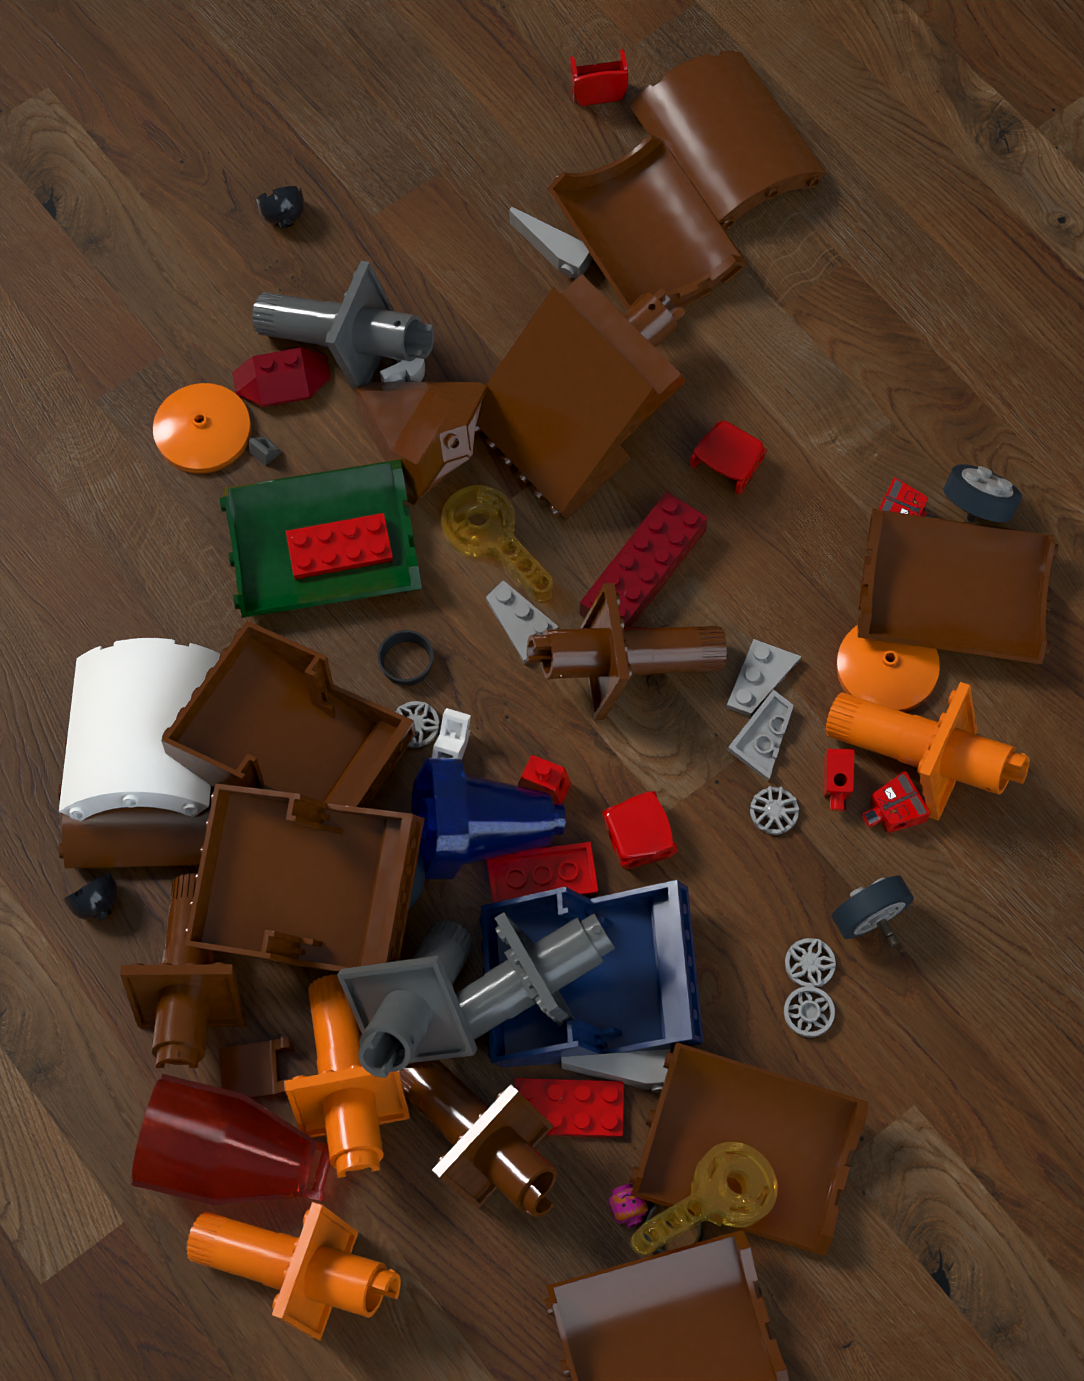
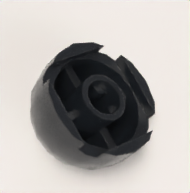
M297 186L273 189V194L267 197L265 192L256 198L258 210L264 220L272 225H280V228L293 226V221L297 220L304 210L303 193L301 188L298 189Z
M108 872L63 900L76 917L84 920L96 917L100 921L112 913L110 908L117 902L118 887L112 875Z

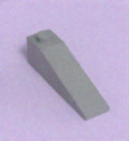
M514 207L510 208V224L564 276L574 279L584 274L593 261V257L581 240Z
M671 1050L561 1057V1064L564 1070L609 1081H622L625 1085L645 1090L651 1089L653 1093H661L668 1070L663 1068L667 1052H671Z

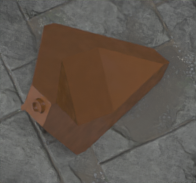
M373 382L354 388L358 413L385 462L401 460L407 502L413 505L418 504L427 492L472 457L475 428L482 399L487 392L486 385L480 382Z

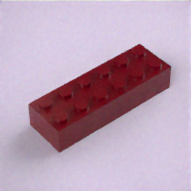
M666 491L579 602L580 615L584 618L586 617L604 583H614L616 593L620 595L619 615L624 619V627H632L706 532L708 517Z

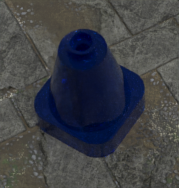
M427 758L413 783L412 814L425 818L419 848L425 864V880H452L463 865L548 846L552 841L553 835H563L565 831L566 814L564 805L553 804L549 793L465 774L463 762L460 758Z

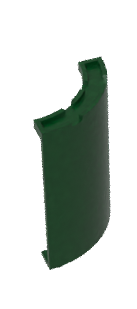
M401 460L223 488V497H219L221 511H226L233 550V552H229L231 567L235 566L237 594L233 595L235 609H240L242 618L422 589L408 506H403L402 502L407 501ZM384 513L393 558L392 562L294 579L286 531Z

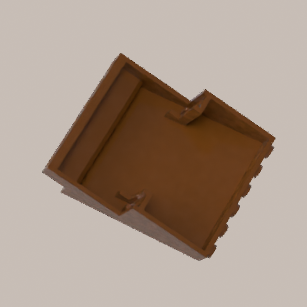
M581 274L562 293L553 286L486 384L487 392L482 399L475 431L478 434L483 431L488 436L485 439L488 445L493 450L498 447L503 452L500 457L509 467L514 464L519 469L516 474L525 484L530 481L535 486L531 490L540 500L546 498L550 502L547 507L555 516L558 517L561 514L567 520L631 459L620 444L673 395L686 380Z
M246 621L244 626L236 631L234 639L228 648L223 649L215 666L208 670L205 680L200 687L195 688L187 705L179 710L172 726L164 731L161 742L168 756L214 788L216 783L297 793L324 803L368 808L416 735L414 720L334 685L326 655Z
M215 783L214 792L211 795L210 814L206 821L204 845L200 852L199 871L195 878L194 897L190 904L189 923L185 930L186 939L184 945L338 973L341 969L399 961L425 818L409 813L329 804L297 793Z

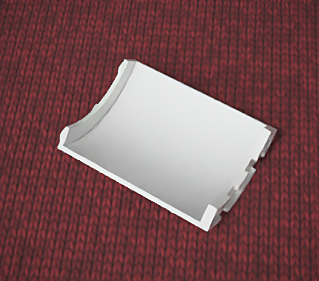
M137 638L116 641L114 646L104 649L99 646L78 657L75 668L59 812L68 815L72 819L82 821L93 814L121 807H155L176 811L191 817L208 808L211 785L165 753L161 739L164 731L171 727L176 720L179 710L190 701L195 688L200 687L208 670L218 662L220 653L190 643L189 647L178 645L172 639Z

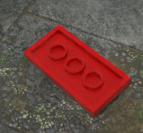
M384 513L286 531L295 580L393 561Z
M591 842L486 856L493 903L562 887H568L583 896L598 895Z
M515 1078L514 1088L554 1126L545 1136L623 1138L624 1082Z

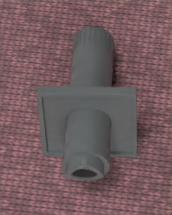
M360 261L357 270L354 271L352 282L344 294L342 303L264 292L256 299L252 314L253 327L259 335L316 344L329 348L354 393V388L372 382L382 357L404 361H413L415 358L426 359L430 355L434 344L433 325L422 323L418 315L394 311L370 262Z
M503 912L495 917L499 925L495 930L501 940L506 942L509 948L511 947V949L504 952L508 960L455 993L473 1039L475 1040L507 1019H512L535 1004L549 1018L551 1017L554 1022H557L559 1027L564 1025L567 1028V1021L574 1020L575 1018L559 989L604 963L605 961L602 956L615 949L613 943L606 935L595 913L582 921L577 917L532 944L527 934Z
M449 920L434 923L410 960L341 969L337 974L362 1033L359 1043V1061L362 1067L370 1074L387 1078L389 1072L400 1071L408 1063L475 1055L477 1046L452 987L473 949L472 938H470V934L467 933V930L462 925Z

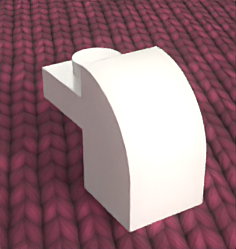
M415 358L413 361L395 359L397 364L380 371L382 382H421L425 374L424 359Z
M446 708L443 713L440 735L433 747L432 767L452 773L456 772L468 743L471 715Z

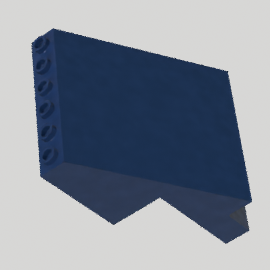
M674 880L589 899L568 887H562L481 906L479 921L483 933V941L481 942L485 965L483 967V976L491 969L508 960L504 952L511 949V947L509 948L506 942L501 940L495 930L499 926L495 917L503 912L527 934L532 944L577 917L582 921L595 913L603 930L615 947V949L602 956L605 961L604 963L559 989L575 1018L574 1020L567 1021V1028L564 1025L559 1027L557 1022H554L551 1017L549 1018L535 1004L512 1019L509 1018L489 1030L490 1045L488 1047V1055L492 1064L503 1068L560 1064L561 1057L670 1049L671 1053H673L676 1042L687 1046L704 1044L687 885Z

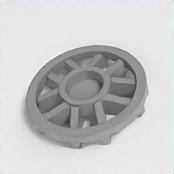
M770 786L755 794L750 805V816L754 825L761 831L773 835L789 831L796 824L799 816V806L796 797L783 789V787ZM772 792L779 793L778 800L772 799ZM768 793V800L761 796ZM782 794L787 796L789 799L781 801ZM756 801L764 804L765 807L756 806ZM793 803L794 808L785 809V805ZM754 811L763 814L758 819H756ZM795 813L792 821L787 814ZM766 817L769 821L766 826H763L760 822ZM782 818L788 824L786 827H783L780 822ZM775 822L779 829H769V827Z

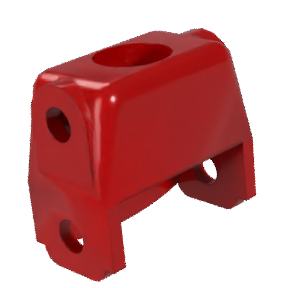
M623 49L619 50V61L576 67L574 56L570 57L573 100L577 101L579 106L617 102L624 98L628 86V67Z
M718 421L694 449L690 458V467L696 468L701 461L714 471L737 480L735 493L741 495L765 458L767 449L761 440L728 421Z
M655 791L634 796L602 812L605 828L618 862L623 869L655 863L670 858L677 853V845L675 842L673 843L668 818L657 799Z

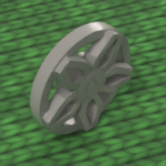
M412 701L399 706L395 712L403 715V711L408 713L409 716L407 718L414 720L415 736L419 735V741L417 742L414 737L408 747L420 748L431 743L439 731V718L436 711L429 704L419 701ZM417 707L414 714L408 708ZM424 708V713L419 715L420 710ZM428 711L432 714L435 721L427 718ZM429 723L434 726L426 727V724ZM423 732H432L427 739L423 740Z
M806 938L799 940L789 948L786 954V972L789 978L801 987H821L831 979L835 971V956L830 947L819 939ZM804 944H810V946L808 947V952H806L804 948H801L799 946ZM815 945L818 946L817 953L812 952V949ZM822 949L826 951L829 957H819L822 953ZM794 950L801 952L803 955L799 957ZM791 955L795 961L799 962L792 968H790L789 962ZM821 961L830 962L831 964L821 965ZM798 967H800L801 972H798V973H794V974H793V972H794ZM830 969L829 974L821 980L820 970ZM815 973L817 974L818 982H816L812 976ZM807 974V978L811 983L801 981L798 977Z
M806 986L796 989L788 996L784 1005V1018L789 1028L797 1035L817 1037L825 1033L833 1023L835 1016L834 1004L829 995L823 990ZM809 992L816 993L822 998L812 1001V996ZM802 993H804L808 1000L802 1001ZM798 995V1003L800 1005L794 1004L789 1006L791 1000ZM826 1001V1004L820 1008L818 1003ZM828 1006L830 1009L829 1021L824 1014L820 1013L824 1012ZM795 1009L798 1010V1014L788 1012ZM790 1017L793 1019L800 1018L797 1027L792 1023ZM818 1018L822 1019L825 1026L818 1023L816 1020ZM803 1022L808 1025L804 1031L801 1030ZM812 1023L815 1027L820 1028V1030L808 1032L812 1027Z

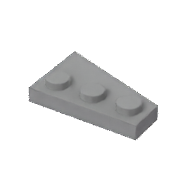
M504 580L486 596L488 605L500 625L504 628L524 665L527 663V641L529 636L536 633L542 635L544 630L559 629L553 621Z
M753 639L726 708L751 717L773 689L784 680L788 672L799 663L801 656Z
M774 689L727 748L731 754L766 781L770 779L772 768L794 706Z

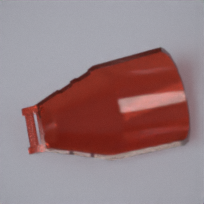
M161 1073L153 1087L141 1125L132 1163L130 1183L131 1186L211 1205L296 1197L323 1201L325 1196L323 1189L330 1166L328 1144L314 1140L243 1093ZM315 1150L322 1151L312 1189L305 1188Z

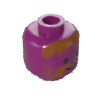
M626 1184L612 1190L613 1195L608 1200L615 1222L626 1224L627 1228L643 1223L642 1217L649 1211L646 1200L631 1196L633 1184Z

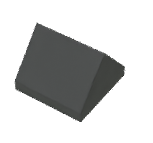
M255 437L249 440V452L265 466L269 465L281 453V450L266 437Z

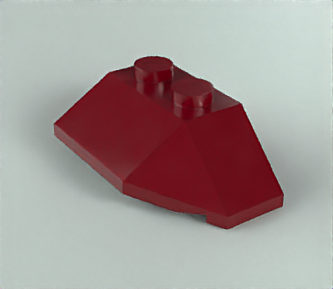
M304 348L252 356L232 372L235 393L239 397H243L260 407L310 399L331 379L327 356Z

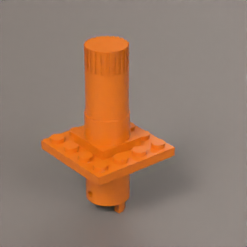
M962 682L959 683L957 690H952L948 700L949 708L946 713L943 712L938 722L918 715L904 713L843 692L835 698L827 718L826 734L828 737L897 759L901 763L918 768L917 772L920 773L921 778L920 784L923 787L922 795L925 797V804L930 811L929 817L938 821L956 781L1000 795L1006 788L1009 780L1024 784L1030 763L1029 756L1024 753H1016V747L977 735L971 687L969 684Z
M337 974L323 976L313 981L308 987L317 1051L318 1075H300L284 1082L302 1139L326 1135L330 1164L337 1169V1176L341 1178L346 1177V1171L361 1170L368 1167L371 1168L372 1172L380 1170L379 1162L384 1154L379 1125L410 1119V1114L399 1071L389 1072L387 1078H381L370 1074L362 1067L358 1057L362 1033Z
M312 1202L310 1209L306 1211L303 1218L304 1227L300 1237L273 1232L210 1212H203V1214L197 1217L188 1236L186 1250L190 1261L280 1290V1293L275 1296L273 1301L272 1316L306 1336L321 1341L332 1307L369 1318L379 1308L383 1296L398 1299L401 1286L400 1275L392 1269L388 1271L384 1263L351 1254L359 1232L325 1206Z

